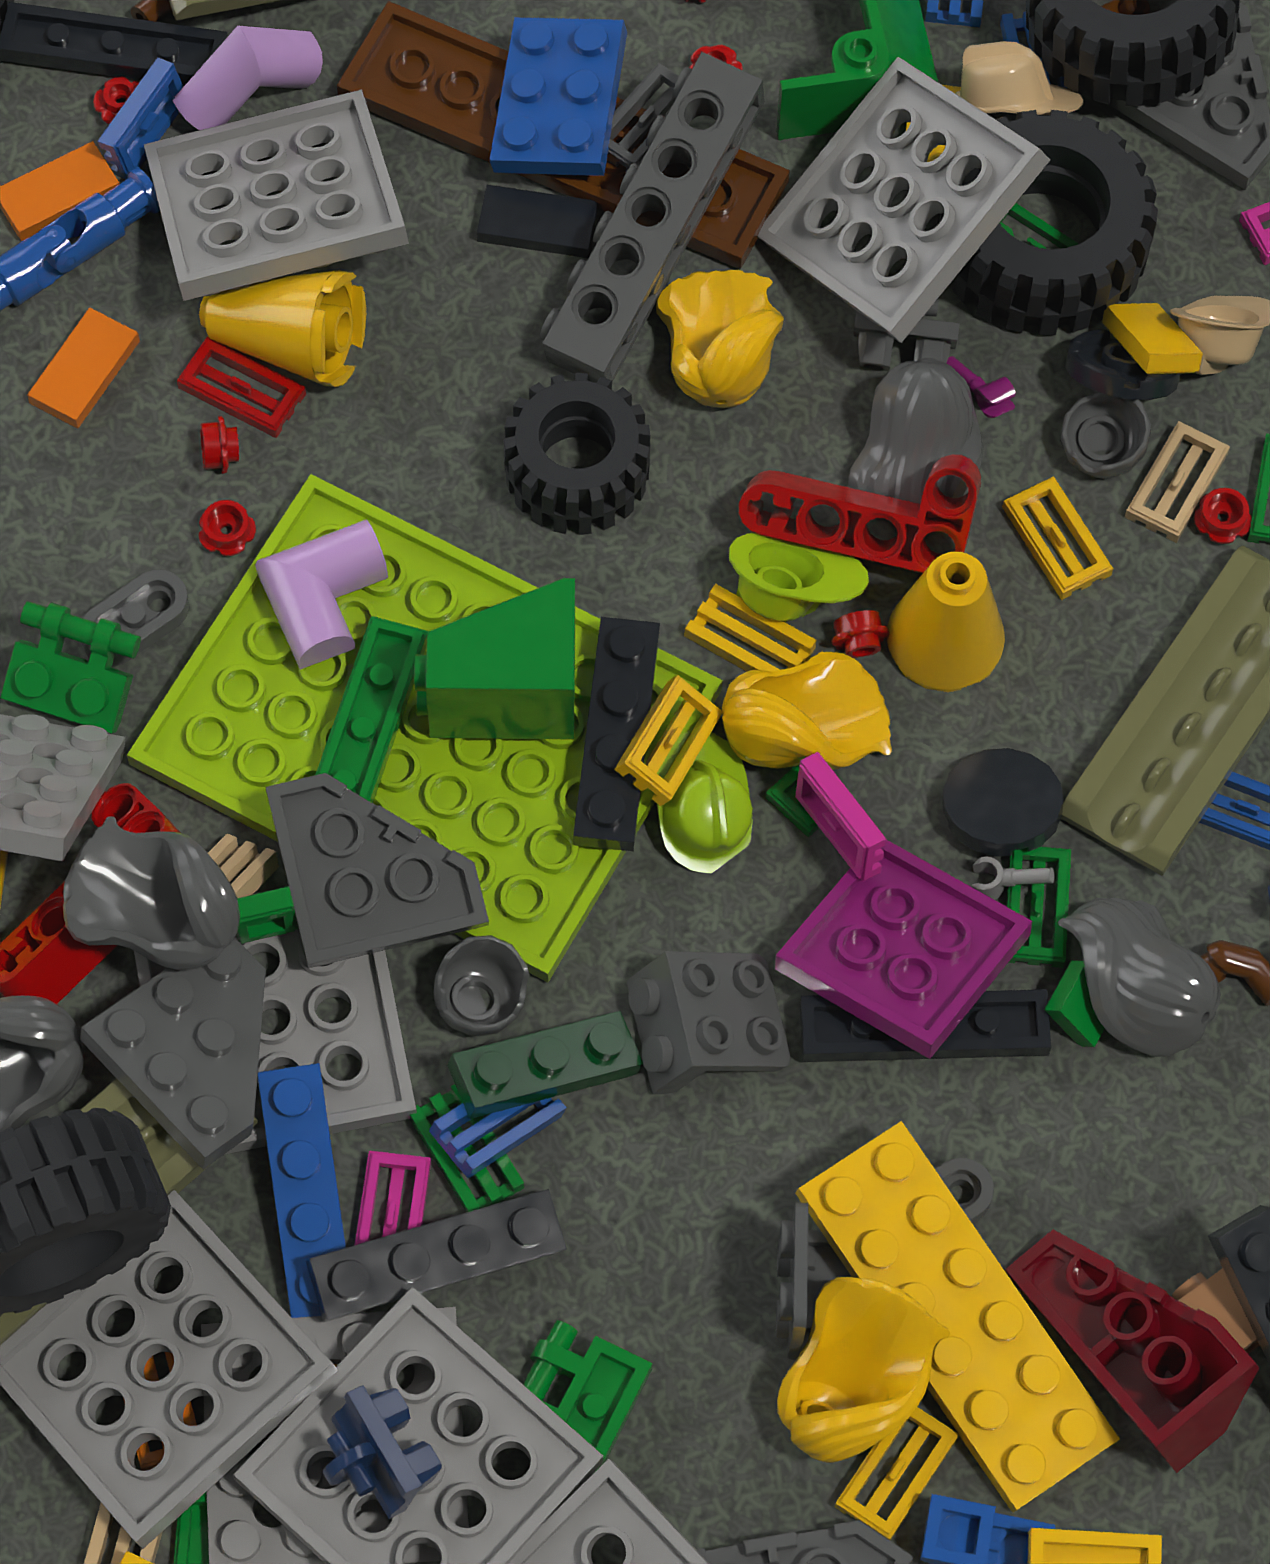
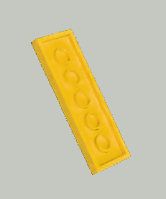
M902 1121L798 1188L795 1194L801 1203H808V1213L852 1277L877 1280L901 1289L917 1300L930 1316L937 1319L939 1324L949 1329L950 1336L941 1339L934 1346L927 1388L1012 1512L1017 1511L1120 1440Z

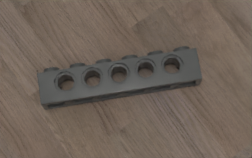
M701 52L693 69L685 67L680 73L672 93V98L676 99L666 117L660 114L653 122L646 140V146L649 147L640 165L634 162L628 168L620 186V194L623 197L614 213L606 211L600 219L593 237V242L597 243L588 261L580 259L577 262L567 283V291L570 294L561 310L553 308L542 326L540 339L543 340L542 344L546 360L573 374L588 373V381L597 383L600 376L612 381L614 380L765 102L762 79L706 53ZM702 115L710 116L716 120L714 125L704 130L694 129L688 125L692 119ZM674 163L685 164L690 168L687 174L679 178H670L662 173L667 166ZM648 211H656L664 216L660 223L650 227L642 226L636 222V219L641 214ZM622 259H629L638 264L636 269L627 275H616L609 271L615 262ZM593 308H605L611 312L610 317L601 324H589L582 320L583 316Z

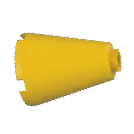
M338 270L282 276L266 282H257L221 291L212 296H204L200 305L199 318L201 325L206 328L210 339L321 385L337 387L344 385L355 369V366L344 365L351 344L361 349L363 346L367 316L365 293L362 286L352 285L351 280L357 277L353 272Z
M948 552L937 557L896 605L888 622L889 636L887 637V644L894 661L906 678L926 689L953 692L981 682L990 676L1001 659L1004 649V627L986 571L980 561L963 552Z

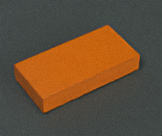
M92 141L0 186V208L19 239L23 241L39 232L94 193L103 195L120 183Z
M89 307L27 394L29 403L78 429L140 342L138 332Z

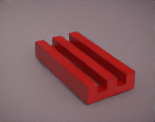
M206 337L177 379L179 389L274 438L278 437L282 431L283 424L286 420L289 421L294 413L295 406L298 402L301 403L306 395L305 386L209 337ZM211 357L285 396L280 402L252 388L249 383L235 376L231 377L209 366L206 362ZM200 375L224 387L225 389L265 408L273 414L270 416L262 412L261 410L196 378V376Z

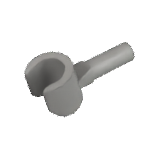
M985 856L979 858L973 864V871L978 874H993L996 878L989 884L976 883L971 885V887L995 900L1004 893L1005 887L1053 883L1054 871L1053 868H1003L995 858Z

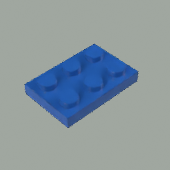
M514 17L490 154V163L494 173L604 176L627 38L624 20Z

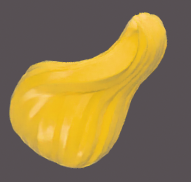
M741 270L697 271L684 278L674 280L661 292L656 302V312L667 326L671 337L672 374L680 389L700 404L717 408L735 407L748 401L763 383L769 372L774 339L782 330L784 321L782 314L768 301L767 289L773 283L770 278L759 276L756 273H744Z
M820 652L803 664L788 669L747 671L736 677L729 684L723 700L722 720L728 742L740 759L755 766L776 769L800 765V760L819 752L831 769L836 770L850 766L873 752H879L884 756L890 755L892 752L889 711L885 705L884 697L879 691L877 681L863 668L861 663L843 653Z
M836 1277L825 1283L815 1301L809 1339L782 1380L778 1393L777 1413L782 1423L791 1431L792 1443L811 1458L832 1463L851 1458L882 1440L905 1422L919 1405L930 1379L934 1346L941 1339L950 1336L949 1329L939 1324L937 1319L930 1316L926 1309L913 1297L901 1289L884 1282L855 1277Z

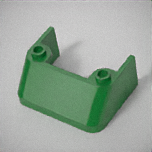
M859 0L866 30L849 32L836 41L833 46L831 60L834 73L780 80L776 128L778 140L837 132L897 57L938 82L919 0Z

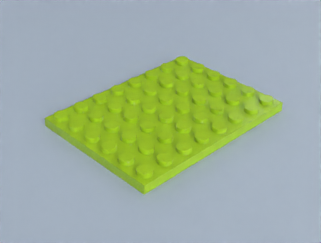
M310 474L128 752L129 765L278 842L266 787L316 775L371 616L429 632L535 590L538 587ZM368 520L383 552L388 578L335 598L355 642V649L299 669L258 576L255 564L259 559L360 521ZM576 606L574 739L430 738L428 716H417V691H415V686L413 685L373 802L374 805H380L420 829L421 833L449 850H455L475 863L489 919V926L455 934L463 939L492 935L512 944L527 964L529 973L546 982L550 981L626 851L573 845L600 627V618ZM658 648L651 708L667 681L676 675L683 678L713 704L715 703L722 691L723 680ZM681 696L678 697L645 752L644 764L684 700ZM696 708L681 733L692 731L702 715ZM649 788L641 791L636 834L655 804L652 800L655 793Z

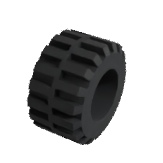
M575 373V380L565 381L563 374L551 377V386L545 388L538 382L529 388V400L519 397L513 405V417H507L504 427V466L509 494L515 492V504L522 513L531 507L532 521L543 527L547 519H551L554 521V532L566 534L567 526L570 524L579 525V535L591 534V523L599 521L603 530L615 526L616 512L626 519L634 511V499L642 500L646 492V480H649L651 435L649 425H645V412L641 405L632 406L631 393L624 387L614 392L612 390V380L601 376L598 382L594 383L588 381V373ZM573 437L593 440L609 452L607 457L601 462L581 469L561 466L552 461L545 453L555 443Z

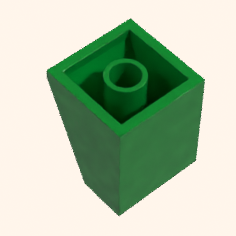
M562 578L427 632V655L415 654L414 686L415 691H417V716H428L430 738L574 739L575 578Z

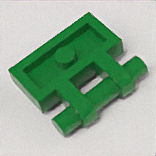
M27 601L21 612L20 623L40 629L41 638L39 645L26 640L15 641L0 698L82 725L98 726L111 734L117 732L133 674L111 668L115 653L134 659L140 648L141 637L122 631L119 623L101 618L96 623L71 615L70 608L53 602L46 607ZM65 638L91 645L89 660L61 652Z
M556 1320L546 1340H538L530 1356L534 1364L523 1385L603 1455V1463L597 1468L598 1470L606 1462L652 1371L653 1363L596 1335L585 1356L581 1357L569 1351L578 1331L571 1325ZM556 1374L572 1379L558 1408L543 1401Z

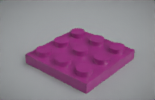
M886 839V845L881 848L884 851V857L879 861L882 865L881 873L863 882L850 868L776 954L775 970L931 1059L1029 938L1032 921Z

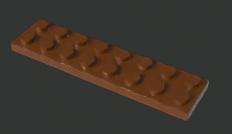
M388 1L337 84L338 95L362 90L370 112L490 162L509 51ZM617 97L615 111L624 102L623 99ZM641 108L612 141L619 144L636 125L646 109ZM648 133L643 137V139L634 147V149L630 153L633 154L636 151V149L647 138ZM739 149L686 247L741 270L758 239V234L765 220L773 212L789 183L790 170ZM607 156L604 176L516 174L569 197L593 200L598 202V209L614 213L623 197L620 194V186L626 174V167L621 164L617 167L608 162ZM674 163L667 166L662 173L670 178H679L687 174L690 168L685 164ZM648 211L641 214L636 219V222L642 226L650 227L660 223L664 216L656 211Z

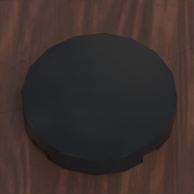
M1098 329L1083 332L1070 340L1065 368L1073 379L1089 389L1105 395L1132 400H1152L1167 397L1177 390L1180 373L1147 374L1117 339H1109L1110 331Z
M1010 748L987 749L964 758L949 772L943 788L942 805L943 813L949 822L948 827L957 840L977 852L996 857L1013 856V850H1021L1028 847L1029 852L1041 847L1057 831L1063 813V795L1061 782L1049 765L1030 753Z

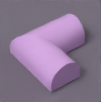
M237 26L175 96L173 102L182 116L198 130L226 124L259 86L302 89L308 88L315 83L322 69V51L310 31Z
M368 520L360 521L259 559L255 564L258 576L299 669L355 649V642L335 598L388 578L383 552Z

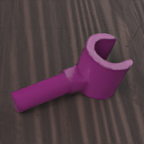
M954 356L948 358L947 364L952 366L966 380L970 391L974 393L976 403L987 417L995 418L1015 409V405L1010 399L1015 397L1016 392L1008 378L1004 376L986 384L980 376L974 374Z

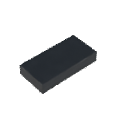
M487 184L477 228V242L589 258L598 212V202L589 199Z

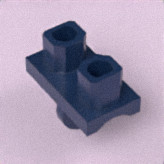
M364 1385L345 1394L344 1399L346 1403L331 1418L338 1432L331 1435L327 1439V1443L336 1458L324 1468L323 1474L330 1485L340 1484L349 1480L359 1497L373 1491L387 1517L390 1519L406 1511L417 1492L436 1478L442 1469V1463L432 1446L425 1441L401 1450L392 1433L405 1428L411 1417L409 1407L397 1388L369 1395Z

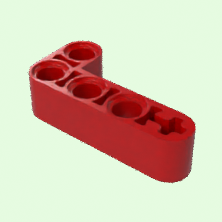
M950 454L942 457L933 465L924 486L921 503L918 504L781 471L767 470L757 474L749 482L739 502V515L742 523L750 531L759 535L924 573L929 565L942 555V553H936L927 546L925 536L928 533L942 531L948 534L955 544V548L951 552H965L980 492L981 474L978 466L971 459L963 455ZM946 475L958 476L966 483L968 493L959 498H950L939 490L937 481ZM764 492L774 495L773 504L776 507L773 512L763 510L764 502L760 498ZM796 498L802 499L803 503L795 520L790 518L795 508L793 504ZM819 504L833 507L838 512L840 523L833 527L819 525L811 515V508ZM875 518L890 520L895 525L898 535L890 540L875 538L869 531L868 522Z
M129 783L118 784L105 791L92 811L91 819L97 828L103 825L107 817L112 816L116 819L120 828L133 833L155 831L181 833L148 798ZM65 881L0 943V994L3 997L37 996L58 1004L117 946L87 945L73 939L65 926L63 914Z

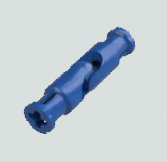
M139 167L132 169L127 173L128 179L103 195L94 193L30 238L23 240L0 255V311L11 304L17 307L53 284L56 279L125 236V228L149 212L153 214L160 212L154 184L144 171ZM80 236L78 241L71 245L68 239Z

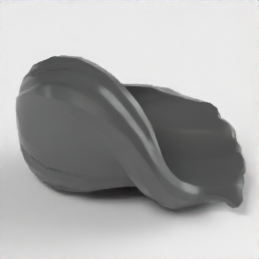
M934 358L906 361L890 370L875 389L869 437L865 447L850 469L848 481L850 488L920 504L929 473L933 465L940 458L950 454L963 455L971 459L980 469L983 458V443L970 388L966 380L952 366ZM946 475L937 481L939 490L950 498L962 497L968 489L966 483L955 475Z
M107 817L103 825L97 828L93 837L88 838L80 848L64 883V921L74 940L87 945H119L128 947L164 967L187 970L206 966L219 957L238 932L240 909L237 895L229 880L205 849L190 836L179 832L155 831L133 833L120 828L114 817Z
M1095 898L1079 907L1070 916L1058 921L1059 926L1072 932L1080 942L1091 1004L1097 1019L1109 1034L1132 1049L1154 1057L1171 1056L1179 1051L1188 1049L1200 1041L1206 1026L1214 1019L1220 1004L1221 992L1217 977L1208 963L1199 955L1170 939L1166 921L1156 906L1142 900Z
M25 995L0 998V1132L11 1127L13 1129L21 1127L29 1117L62 1100L75 1086L82 1072L84 1051L78 1036L77 1025L61 1006L46 998Z

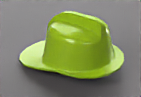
M747 533L737 537L729 547V561L739 574L736 595L741 597L751 610L768 619L776 621L796 620L814 612L821 603L849 601L861 595L869 584L866 568L859 560L849 555L757 533Z
M692 731L681 733L657 772L663 779ZM711 732L673 798L662 806L657 804L659 828L664 847L677 863L691 871L713 873L745 849L751 841L753 807L743 762L734 753L728 741Z

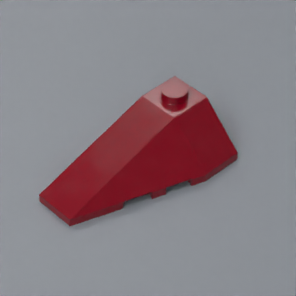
M1054 1229L1005 1269L1176 1473L1227 1431L1259 1367L1215 1317L1200 1309L1195 1310L1176 1300L1162 1288L1151 1282L1147 1284L1116 1267L1114 1262Z

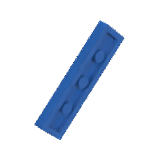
M320 1063L258 1072L291 1318L321 1316L306 1261L316 1256L346 1248Z

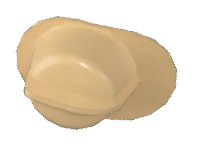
M1003 41L971 45L964 50L961 90L955 94L984 113H1017L1036 110L1037 115H1050L1051 110L1067 111L1070 113L1078 110L1083 105V99L1080 94L1065 87L1049 84L1041 59L1028 47L1017 42Z
M1210 296L1199 299L1182 308L1171 309L1170 313L1178 317V326L1203 352L1200 370L1195 372L1200 375L1218 374L1224 371L1228 365L1248 363L1254 355L1264 327L1270 325V300L1254 296Z

